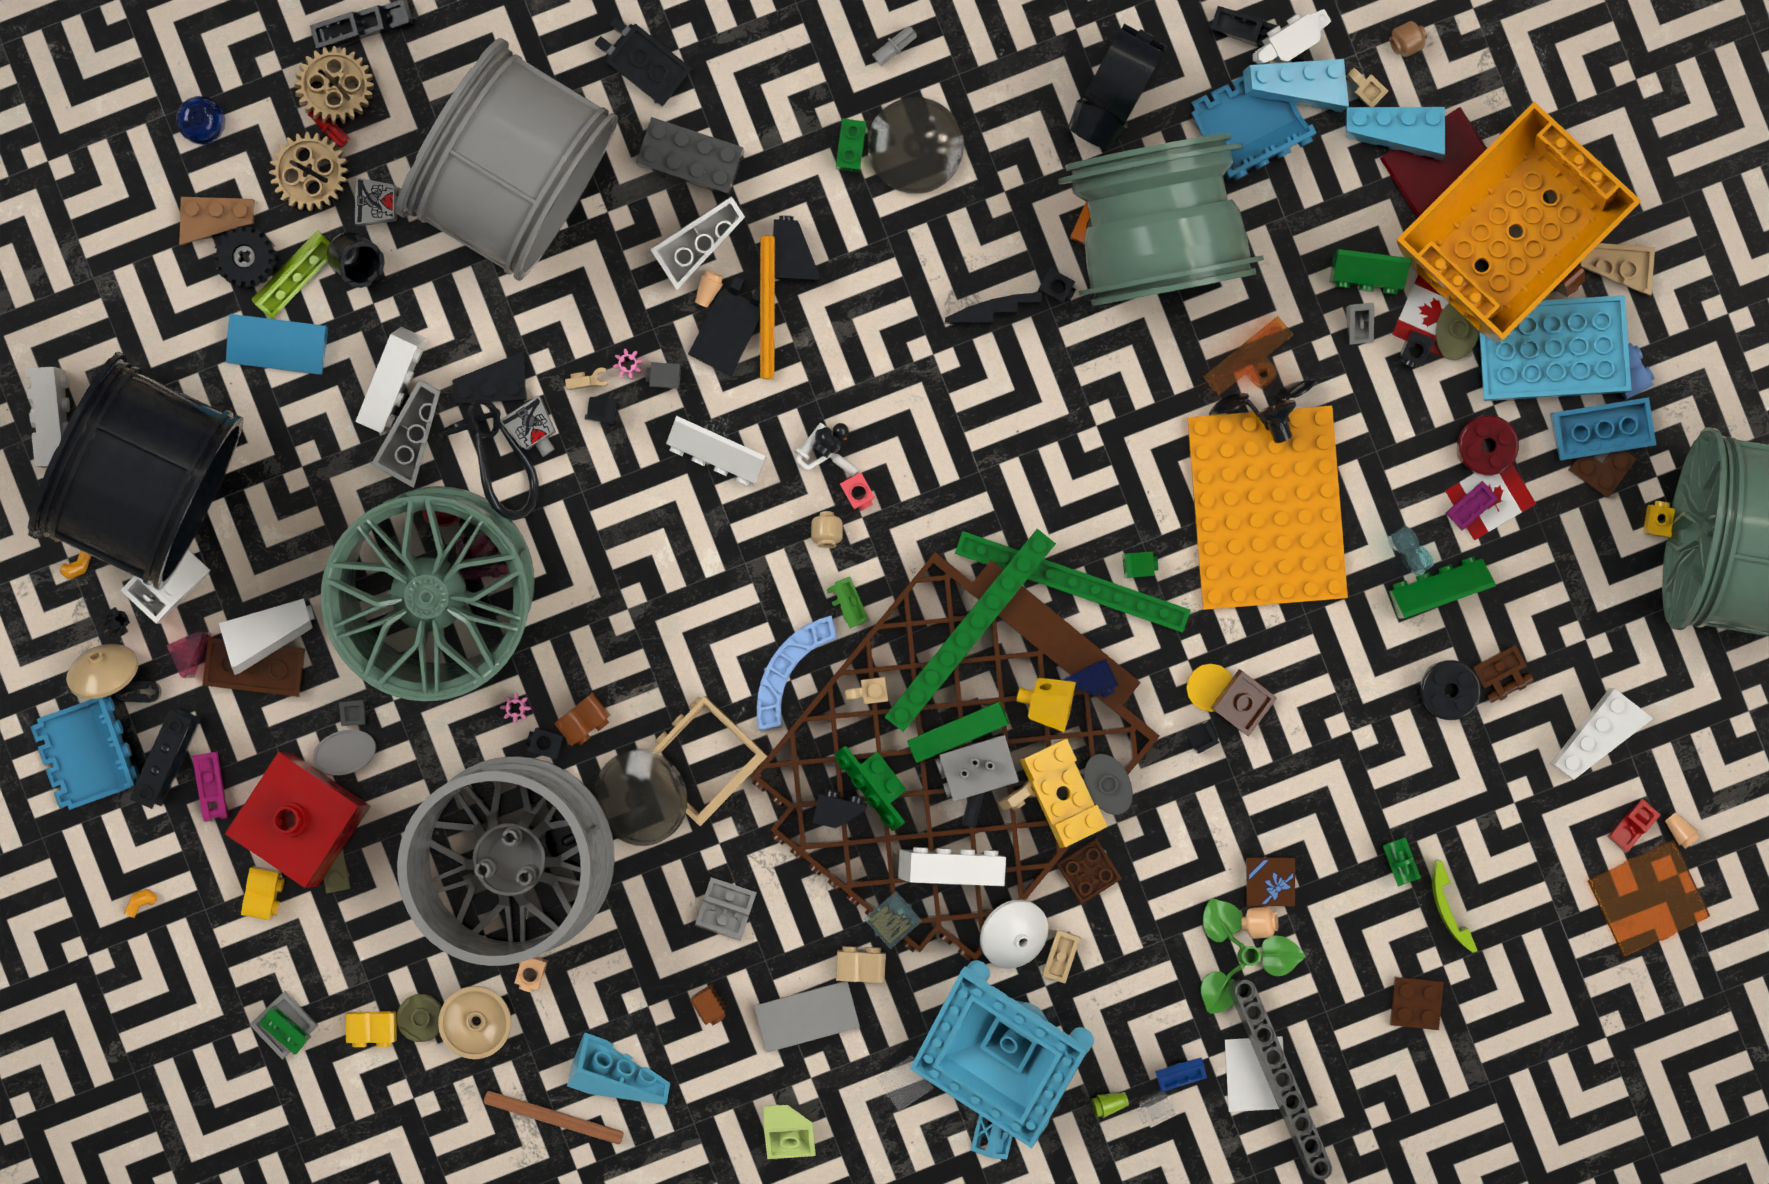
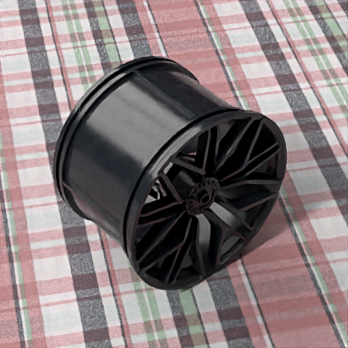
M115 352L101 367L89 385L63 433L59 446L54 451L30 513L28 535L34 539H38L41 536H50V539L55 542L62 541L142 579L143 583L148 586L153 584L155 589L161 590L171 579L190 548L224 479L241 435L243 417L239 415L233 417V412L229 410L221 412L143 375L140 368L132 367L130 363H127L125 354Z

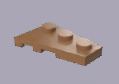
M181 197L179 245L182 246L193 241L206 239L210 236L227 232L230 229H237L239 226L246 227L254 224L255 200Z

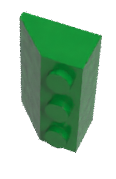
M1338 249L1333 253L1330 282L1335 283L1337 288L1349 289L1350 285L1359 286L1361 291L1373 292L1374 288L1383 289L1385 294L1397 295L1398 291L1405 289L1411 258Z

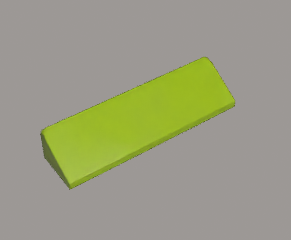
M316 231L252 298L253 303L268 317L273 319L327 263L326 253L331 242L319 231Z

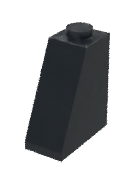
M781 215L779 219H774L775 280L820 282L819 272L798 220H794V216Z

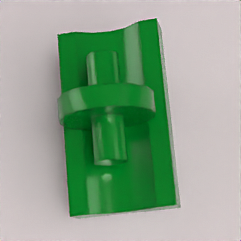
M1406 837L1382 845L1398 887L1421 878Z

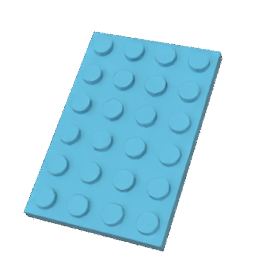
M1625 295L1543 300L1502 342L1494 341L1479 332L1484 401L1627 393L1632 391Z

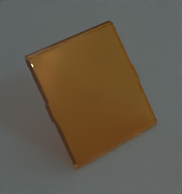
M1675 840L1669 841L1640 856L1629 858L1623 864L1588 880L1623 957L1653 943L1668 939L1675 935V933L1710 917Z

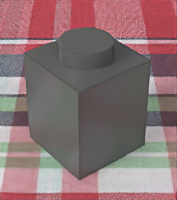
M651 362V368H646V382H650L651 388L680 389V364Z

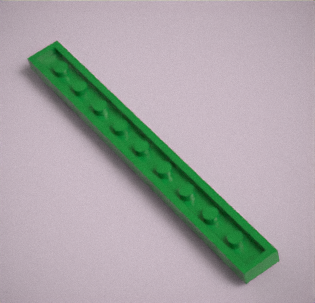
M1039 529L1034 531L885 715L887 720L902 732L905 731L1055 546V542Z
M962 531L955 554L985 565L992 560L1004 570L1019 550ZM1045 559L1042 560L1028 578L1031 581L1182 633L1191 611L1176 604Z

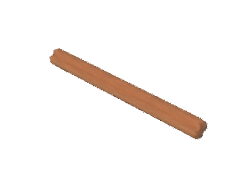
M488 1091L484 1098V1103L608 1142L620 1144L623 1139V1131L492 1091Z

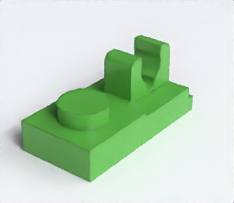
M850 576L835 582L836 585L827 589V593L836 592L838 598L832 604L833 606L841 604L843 618L848 623L849 628L869 621Z

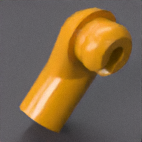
M80 550L77 561L70 564L65 563L61 566V575L67 579H73L84 574L88 568L91 555Z
M149 889L134 893L127 904L124 914L135 918L140 906L147 903L149 905L155 904L157 900L156 893L151 892Z

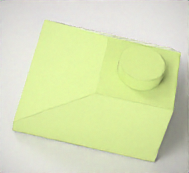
M788 1105L763 1107L767 1159L816 1156L813 1123Z

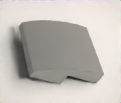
M711 877L695 926L741 941L757 892Z

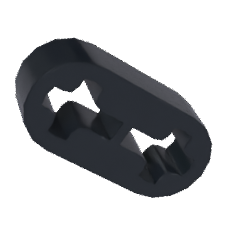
M131 680L127 687L129 689H136L135 693L127 694V698L124 697V693H120V690L114 693L116 698L123 702L150 703L157 701L161 697L162 690L160 685L154 681ZM149 685H151V688L156 690V694L151 695V699H149L148 694H140V689H148Z

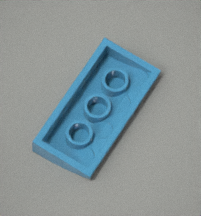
M230 314L226 363L323 375L328 327Z
M1649 397L1550 413L1560 460L1656 445Z

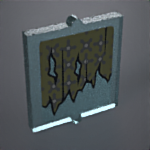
M897 891L864 918L875 931V936H879L890 949L922 922L919 916L912 910V905L910 903L907 904Z

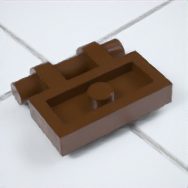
M1516 645L1472 667L1479 677L1483 689L1490 685L1493 686L1494 691L1486 695L1490 703L1497 700L1502 701L1507 698L1508 694L1516 690L1521 691L1526 688L1527 684L1534 681L1530 673L1523 676L1520 675L1519 670L1527 665ZM1511 675L1513 681L1502 687L1500 680Z

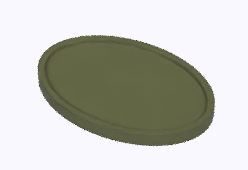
M1448 303L1438 318L1435 339L1437 348L1442 356L1449 360H1458L1465 357L1473 349L1477 342L1479 331Z

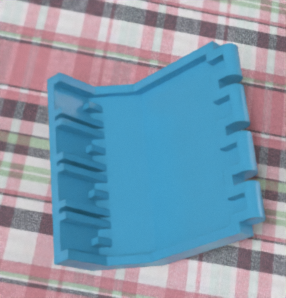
M1243 76L1232 81L1235 91L1232 92L1230 86L1226 84L1210 92L1214 100L1213 102H1210L1207 95L1191 102L1194 109L1191 112V116L1202 136L1230 133L1231 140H1227V145L1243 144L1242 149L1231 152L1233 164L1224 174L1227 180L1234 177L1236 181L1248 174L1246 170L1254 166L1256 169L1266 166L1270 163L1268 159L1277 155L1278 159L1291 153V147L1298 144L1301 148L1313 142L1311 137L1316 134L1313 125H1307L1295 104L1287 101H1275L1245 95Z
M111 697L90 699L38 718V724L30 726L35 742L45 741L44 745L37 747L43 764L52 763L54 766L46 769V773L52 788L61 786L62 790L54 792L59 808L68 806L69 810L134 787L140 775L137 767L131 764L129 758L132 756L128 743L123 742L121 736L123 728L121 722L114 717L115 705Z

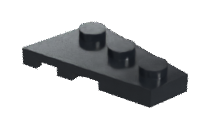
M524 352L453 379L454 404H468L480 399H486L490 402L527 400Z

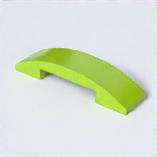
M1439 859L1435 860L1432 869V888L1438 912L1454 938L1469 951L1477 952L1469 928L1462 927L1458 929L1442 888L1451 884L1443 862Z

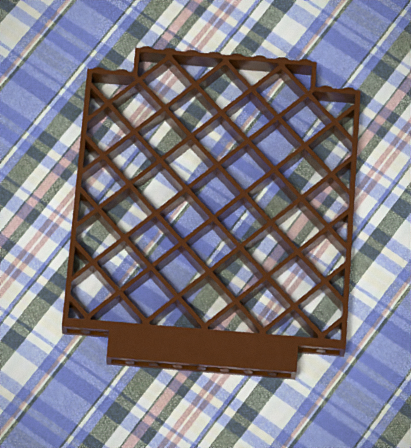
M935 552L751 776L754 779L753 785L762 792L767 789L773 794L771 799L780 807H783L784 804L788 807L770 829L773 832L771 837L781 845L787 843L792 848L790 852L799 860H802L804 857L811 863L809 868L819 876L822 873L829 878L828 883L834 889L839 891L842 888L848 893L846 898L855 906H858L860 903L867 909L865 914L870 918L876 915L879 910L852 889L853 887L890 884L892 910H894V914H897L895 883L907 882L894 877L891 841L928 837L929 851H934L933 837L970 833L971 849L975 850V854H977L975 833L1012 829L1015 865L1005 866V872L1016 871L1019 897L1017 900H1026L1070 847L1069 845L1060 848L1055 838L1056 852L1048 862L1020 864L1017 829L1048 826L1049 823L1047 819L1016 822V814L1012 808H1010L1011 823L932 831L928 795L946 792L944 787L928 789L925 760L920 761L923 789L905 791L898 798L924 795L927 831L890 835L889 827L884 825L885 836L848 839L847 824L845 823L841 825L843 840L806 843L803 807L817 806L818 800L802 801L798 765L835 762L839 796L844 797L841 767L838 765L837 759L834 756L798 759L795 731L802 722L831 719L835 754L839 751L836 719L873 715L876 749L881 757L912 754L910 748L881 750L878 715L887 714L891 708L877 709V703H872L873 710L835 713L833 685L842 675L869 673V679H873L874 672L911 669L913 682L917 677L916 668H923L928 662L915 663L912 626L949 622L951 635L955 630L954 622L962 621L966 616L953 617L950 578L979 600L1003 571L992 560L984 567L975 580L971 582ZM933 563L946 573L943 576L921 578ZM945 580L948 618L911 621L908 595L910 590L916 583ZM1021 586L998 617L1038 650L1000 655L995 618L991 623L994 655L963 658L959 664L995 660L998 697L962 701L957 665L954 669L956 701L926 704L922 710L957 707L958 718L963 717L962 706L1000 702L1005 712L1004 702L1017 701L1018 695L1004 697L1000 660L1037 656L1039 678H1045L1042 657L1045 654L1084 686L1083 689H1075L1074 695L1083 694L1087 731L1050 734V727L1044 725L1045 735L1008 739L1006 725L1002 727V735H1005L1008 748L1009 744L1045 741L1047 748L1051 746V740L1087 736L1090 759L1095 755L1093 736L1129 732L1132 759L1124 768L1129 775L1160 737V735L1123 706L1141 682L1030 591ZM904 599L906 622L883 624ZM907 626L910 664L873 667L870 639L879 629ZM866 645L868 668L846 670ZM828 692L830 714L808 716ZM1089 693L1094 694L1130 724L1129 727L1092 730ZM920 712L916 716L918 736L922 734ZM1136 730L1148 739L1138 752ZM790 738L792 760L770 762ZM977 742L964 743L949 750H954ZM876 752L853 755L856 759H865L871 757ZM793 766L796 802H791L759 776L765 768ZM1022 779L1017 783L1003 787H1008L1009 795L1013 792V786L1024 785L1028 779ZM864 795L859 796L864 798L863 801H867ZM794 808H797L800 846L778 829ZM886 842L889 878L852 881L849 845ZM844 846L847 883H844L805 850ZM1041 869L1023 891L1021 871ZM932 883L936 915L912 917L909 923L936 922V924L920 943L903 932L900 935L904 939L902 944L912 952L915 949L921 952L939 930L941 932L939 937L949 945L953 942L960 947L958 952L967 960H970L971 957L977 960L983 953L981 945L973 951L942 926L941 921L978 918L981 934L984 924L983 917H988L995 909L982 910L980 885H975L977 911L940 915L937 883Z

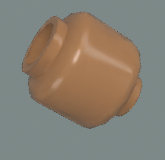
M1409 21L1392 30L1389 42L1397 55L1400 54L1403 57H1408L1425 47L1427 33L1422 25L1418 26L1415 22Z

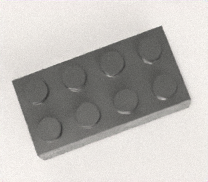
M651 117L636 164L639 167L730 196L744 154V148Z

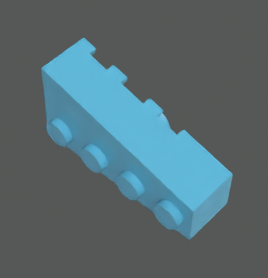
M1344 59L1249 65L1243 71L1245 95L1287 101L1291 104L1309 105L1313 108L1331 109L1335 112H1343L1349 107Z
M1347 107L1346 138L1373 145L1378 144L1390 147L1389 149L1403 150L1414 155H1424L1443 161L1445 156V107Z

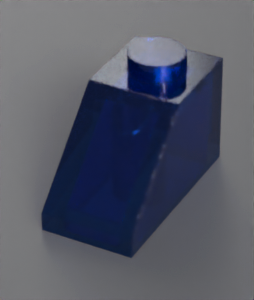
M1106 659L1061 679L1063 681L1076 682L1075 689L1096 696L1101 694L1102 698L1116 692L1114 687L1118 686Z

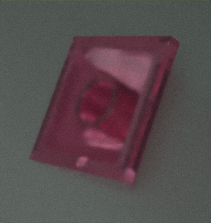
M198 631L167 645L180 677L185 679L194 678L211 632Z

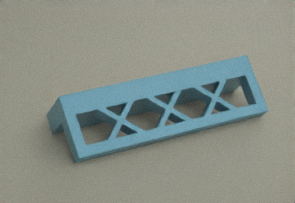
M979 1114L971 1151L990 1158L1007 1159L1013 1136L993 1123L989 1126L986 1118ZM985 1135L988 1139L987 1149L980 1148L982 1137Z

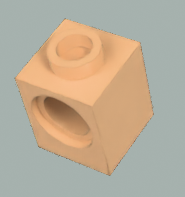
M533 957L521 962L514 983L519 984V989L527 992H533V989L538 990L548 960ZM526 968L535 969L537 972L535 980H528L525 977L524 971Z

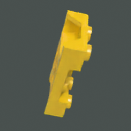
M1067 738L1020 759L1021 765L1060 848L1067 847L1107 827L1098 805H1094L1075 764L1077 759ZM1059 787H1064L1068 792V796L1064 801L1060 800L1056 795Z

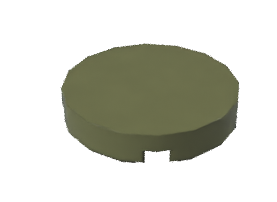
M415 994L408 997L400 1005L397 1012V1024L400 1032L407 1039L414 1042H426L435 1038L440 1033L438 1019L442 1004L435 997L428 994Z

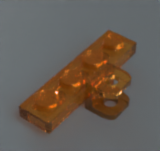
M1277 316L1207 373L1203 379L1218 397L1244 375H1247L1255 386L1264 389L1276 379L1277 374L1275 367L1267 357L1290 339L1293 333ZM1266 372L1268 376L1263 378L1259 374Z

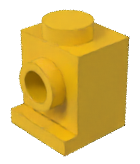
M1655 501V505L1647 506L1643 534L1665 538L1672 536L1671 530L1675 509L1669 508L1670 503ZM1660 514L1665 516L1663 523L1658 522L1657 518Z

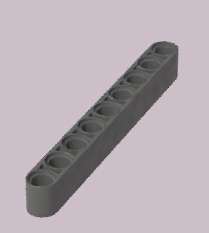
M1236 979L1229 987L1231 998L1305 1171L1313 1178L1327 1179L1332 1173L1331 1162L1257 989L1249 980ZM1241 984H1245L1247 993L1241 997L1238 994V988ZM1251 1006H1254L1257 1011L1253 1019H1250L1247 1014ZM1264 1028L1266 1037L1264 1040L1259 1041L1257 1032ZM1273 1050L1276 1055L1275 1060L1272 1063H1268L1267 1054ZM1279 1073L1285 1075V1081L1282 1085H1278L1276 1082V1077ZM1289 1095H1293L1294 1104L1288 1108L1286 1106V1098ZM1299 1117H1302L1304 1125L1301 1129L1297 1130L1295 1122ZM1311 1139L1314 1145L1312 1150L1307 1152L1305 1150V1143ZM1321 1161L1323 1170L1316 1174L1314 1166Z

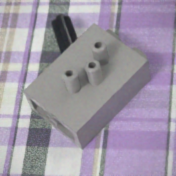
M1004 734L939 754L940 760H936L940 774L945 773L947 783L943 784L947 798L952 797L953 801L968 797L962 824L968 827H976L984 792L1019 782Z

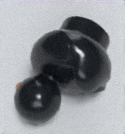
M838 423L833 427V430L828 427L818 429L815 432V443L812 445V448L825 458H828L831 453L838 452L841 449L839 440H846L849 434L847 425Z

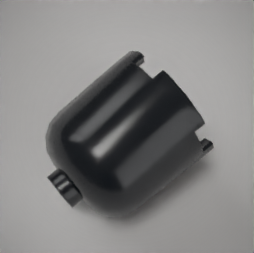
M354 232L341 233L333 238L329 244L326 253L327 262L332 270L350 286L358 288L370 286L378 274L381 275L383 273L385 265L384 254L377 245L362 235Z

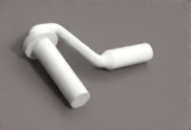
M819 423L800 449L796 448L794 450L798 454L796 457L797 464L806 471L813 469L828 458H831L836 465L852 477L859 470L842 456L831 453L828 458L822 456L809 465L802 461V459L807 461L810 459L808 454L813 449L812 445L815 443V432L826 427L822 423Z

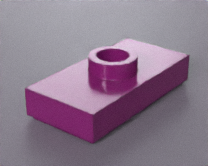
M1481 481L1445 513L1463 531L1496 502L1498 498Z

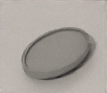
M360 730L339 731L327 736L317 745L313 754V761L316 767L324 773L330 775L350 774L360 770L372 760L376 752V743L371 735Z

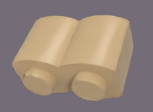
M842 946V950H837L836 981L884 983L886 953L881 952L879 947H867L866 951H857L856 946Z

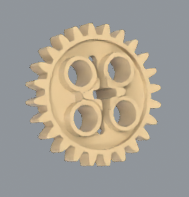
M335 46L332 48V53H328L327 49L323 47L322 55L315 50L314 59L306 56V63L308 65L300 63L299 66L302 72H296L298 81L294 82L295 88H298L295 91L296 97H302L299 100V105L307 104L305 113L314 111L313 119L321 115L323 123L328 118H331L333 125H335L337 118H340L343 124L345 123L346 116L354 120V112L362 115L363 110L361 106L368 107L369 102L366 99H372V92L368 90L374 89V83L369 82L373 80V75L366 74L369 71V66H361L363 58L355 60L354 51L349 56L346 55V48L337 53ZM335 65L340 68V71L332 73L328 68ZM318 71H323L325 73V76L321 73H318ZM315 81L321 82L323 86L321 88L316 89L311 87V84ZM330 82L333 85H336L338 83V88L336 86L330 87ZM353 82L357 84V88L351 90L346 88L345 85ZM342 93H343L346 97L350 98V100H346V99L343 97ZM337 98L340 100V103L331 105L328 103V100Z
M306 132L305 139H302L297 133L296 141L288 137L289 145L287 147L283 144L279 145L283 151L281 153H273L278 157V160L270 161L276 169L269 171V173L276 176L271 181V184H279L275 192L277 194L284 192L281 200L286 201L290 198L289 205L291 207L298 202L299 210H303L304 206L307 205L308 210L312 211L315 204L318 209L322 210V202L330 206L331 201L329 198L339 199L335 192L337 190L345 191L340 184L341 182H348L346 178L342 177V174L348 173L349 170L342 168V165L346 164L347 160L339 159L344 152L342 150L334 151L337 147L335 142L328 145L329 138L327 136L320 141L319 133H316L314 138L311 139L310 133ZM304 149L309 150L310 157L308 160L300 161L299 153ZM293 160L308 169L312 167L315 173L327 178L328 182L324 183L312 175H307L301 169L291 165L290 161ZM324 161H330L331 169L326 173H322L320 171V164ZM297 171L298 179L293 183L288 182L287 176L289 172ZM313 182H318L320 185L319 191L315 194H310L308 191L309 185Z

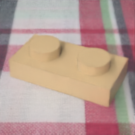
M1057 929L1042 976L1066 983L1080 941L1079 936Z

